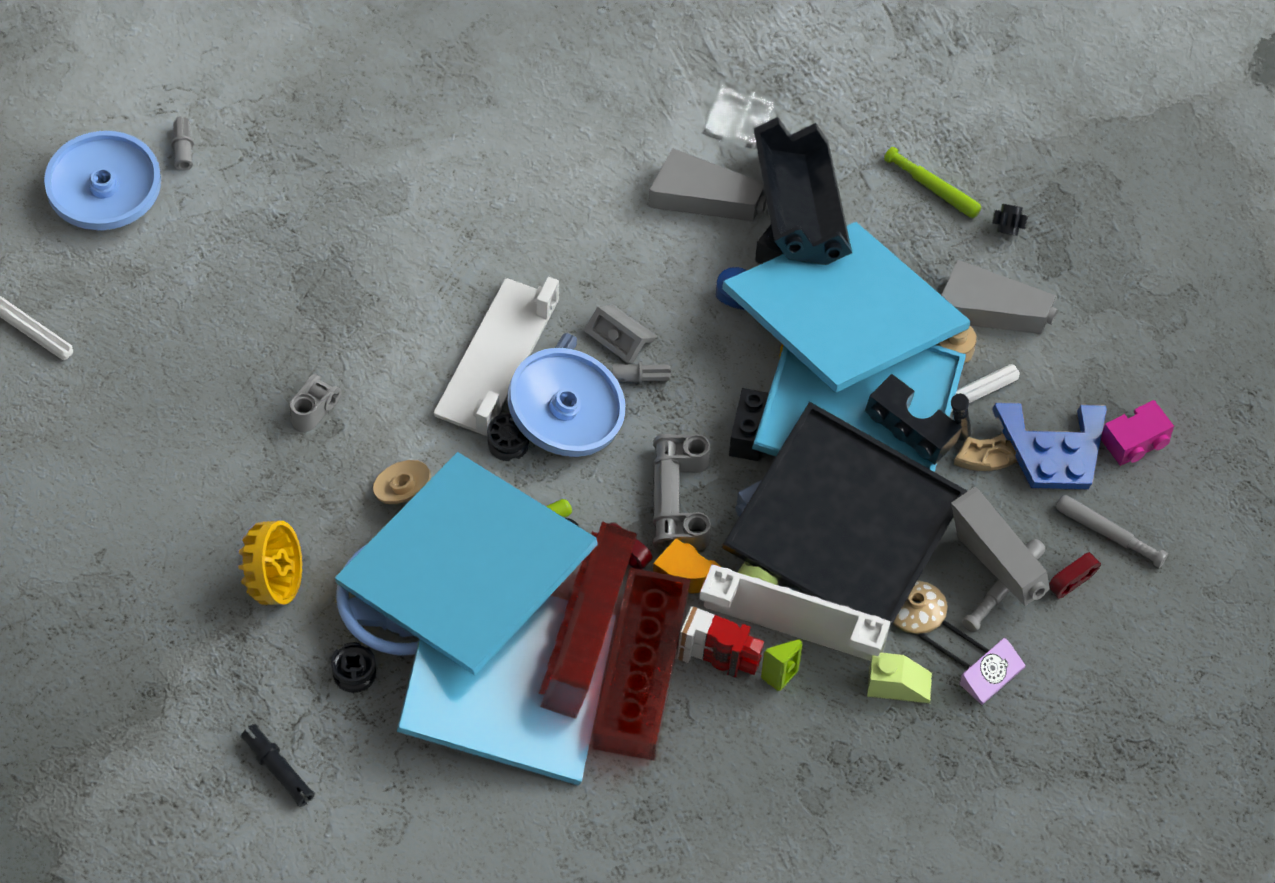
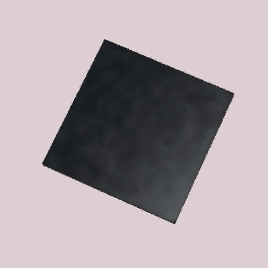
M809 402L724 541L722 548L754 567L762 568L776 577L777 580L800 593L815 596L834 604L847 606L853 610L891 621L890 629L954 517L951 502L968 491Z

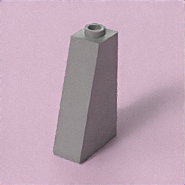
M672 148L649 189L648 206L654 209L754 221L758 212L763 213L767 205L763 182Z
M957 260L941 296L971 321L970 325L1042 334L1046 324L1052 325L1058 310L1053 307L1056 295Z
M976 486L951 502L958 539L1025 606L1034 600L1042 598L1050 590L1047 571Z

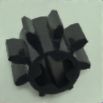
M1002 204L1001 211L994 210L992 224H998L997 232L1018 236L1019 228L1026 229L1028 215H1022L1023 207Z

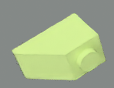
M880 653L879 657L872 655L867 697L930 703L932 673L905 655Z

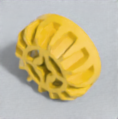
M285 521L256 523L243 537L242 541L245 546L239 550V554L243 556V564L238 565V568L244 572L241 582L247 587V594L261 605L288 604L295 598L302 578V553L298 537L291 525Z

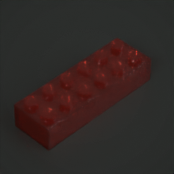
M605 522L601 523L598 533L591 532V535L597 538L598 545L580 563L581 565L572 587L573 590L565 608L564 618L556 636V643L547 664L548 668L538 694L544 695L540 707L575 719L588 693L637 537V533Z
M634 568L629 569L593 731L594 750L655 761L678 653L680 633L683 628L690 595V578Z

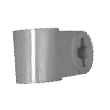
M318 374L310 376L305 385L290 401L292 426L301 432L314 429L327 412L337 404L341 396V388L338 386L332 387L325 383Z

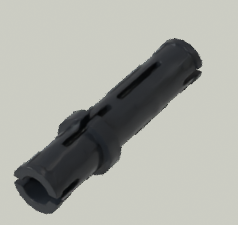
M257 724L250 725L248 728L255 738H252L245 729L241 734V739L257 755L256 760L261 765H266L299 807L308 804L300 793L303 792L311 801L315 796V792L308 787L279 753L280 748L278 745L271 743Z

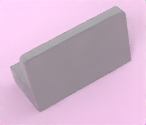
M614 305L597 306L584 330L627 363L635 361L644 343L654 342L657 337Z

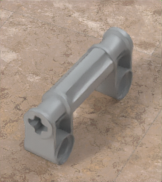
M700 434L658 435L653 440V446L656 448V459L653 462V524L656 526V537L653 540V546L659 551H665L677 538L684 544H691L697 551L703 550L708 547L711 541V522L707 515L700 512L680 513V472L698 473L708 468L710 464L709 440ZM694 452H700L701 454L695 455V454H692V453H694ZM693 530H701V531H703V532H701V533H693L692 531H693Z

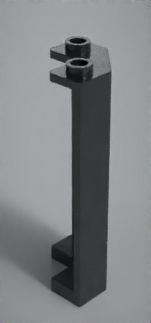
M776 117L753 128L774 241L786 258L828 265L851 254L852 248L829 141L817 123L790 134L780 118Z

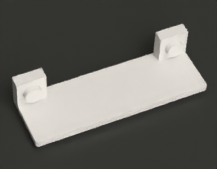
M548 277L544 286H539L537 289L508 278L504 280L434 410L435 417L487 436L489 423L500 414L507 400L508 387L516 369L532 353L559 301V280Z
M713 564L699 597L700 600L705 601L704 607L869 661H871L872 655L879 657L880 653H883L891 621L881 619L875 615L859 612L847 606L834 604L815 596H809L790 588L781 587Z

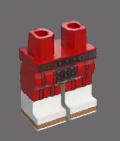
M691 606L680 633L677 659L689 663L691 656L710 662L718 670H728L727 675L735 678L739 670L755 675L761 661V652L765 641L750 636L751 626L742 624L740 628L733 621Z

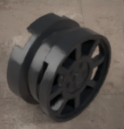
M510 413L500 414L493 418L487 429L489 451L494 457L502 461H510L513 458L520 459L526 454L529 446V439L519 430L514 421L509 420V418H512Z
M350 642L344 644V647L339 650L336 649L331 658L332 675L335 684L340 689L350 693H357L366 690L373 684L376 678L374 654L369 647L361 646V643Z

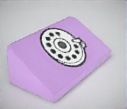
M1003 638L962 674L960 685L983 705L1021 672L1026 665L1010 642Z

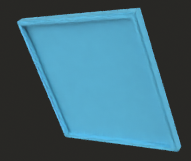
M857 222L847 225L852 253L828 265L790 260L783 254L723 281L722 289L835 393L969 329L971 322Z
M934 345L835 393L791 351L783 346L752 449L777 456L808 403L811 402L935 472L937 463L934 465L928 459L920 457L916 450L906 442L898 440L889 429L881 423L873 421L869 414L865 412L869 396L893 374L915 391L911 405L908 408V411L913 416L921 419L929 418L939 409L950 417L952 409L950 401L956 394L966 354Z
M457 452L335 577V581L339 586L473 675H476L598 545L597 538Z
M550 595L476 675H473L419 639L396 732L579 786L582 782L616 615Z

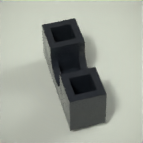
M891 374L869 396L865 412L869 414L873 421L881 423L889 429L898 440L906 442L915 449L920 457L928 459L935 465L957 443L962 426L939 409L929 418L921 419L913 416L908 411V408L911 405L915 391Z

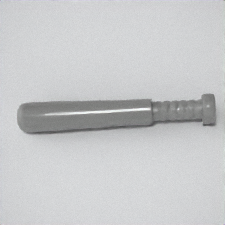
M1063 495L1057 502L1056 508L1059 512L1111 539L1126 549L1129 547L1137 551V553L1153 561L1155 567L1160 568L1168 556L1166 551H1157L1146 543L1139 541L1134 537V534L1070 496Z
M1032 539L1026 545L1037 560L1045 552L1044 544L1038 539ZM999 579L986 593L985 599L971 615H966L963 618L962 623L969 631L977 632L981 626L980 622L1010 592Z

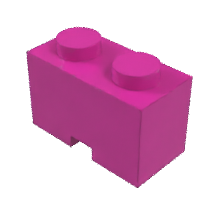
M1155 400L1134 409L1135 415L1127 418L1124 414L1105 423L1101 441L1120 466L1129 461L1132 463L1137 462L1146 453L1154 449L1161 450L1170 443L1174 425Z

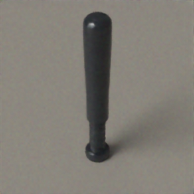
M958 393L951 398L950 403L953 409V420L962 426L958 440L962 441L971 435L968 412L969 399L965 394Z

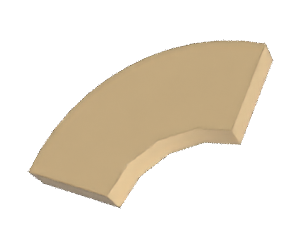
M1003 433L995 438L986 440L967 437L954 460V465L975 471L998 470L1017 462L1015 457L1016 451L1011 441L1006 440Z

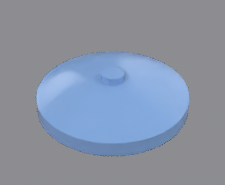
M96 131L80 135L68 141L55 152L47 165L44 184L51 207L66 222L89 230H110L136 221L152 207L159 195L161 174L157 158L152 150L141 140L122 132Z
M550 348L530 355L518 366L508 387V407L516 426L535 445L557 455L580 457L591 455L604 449L613 441L624 421L625 399L615 376L601 362L577 350Z

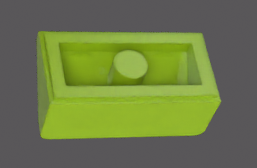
M797 639L770 647L764 651L761 678L778 692L799 671L802 641Z

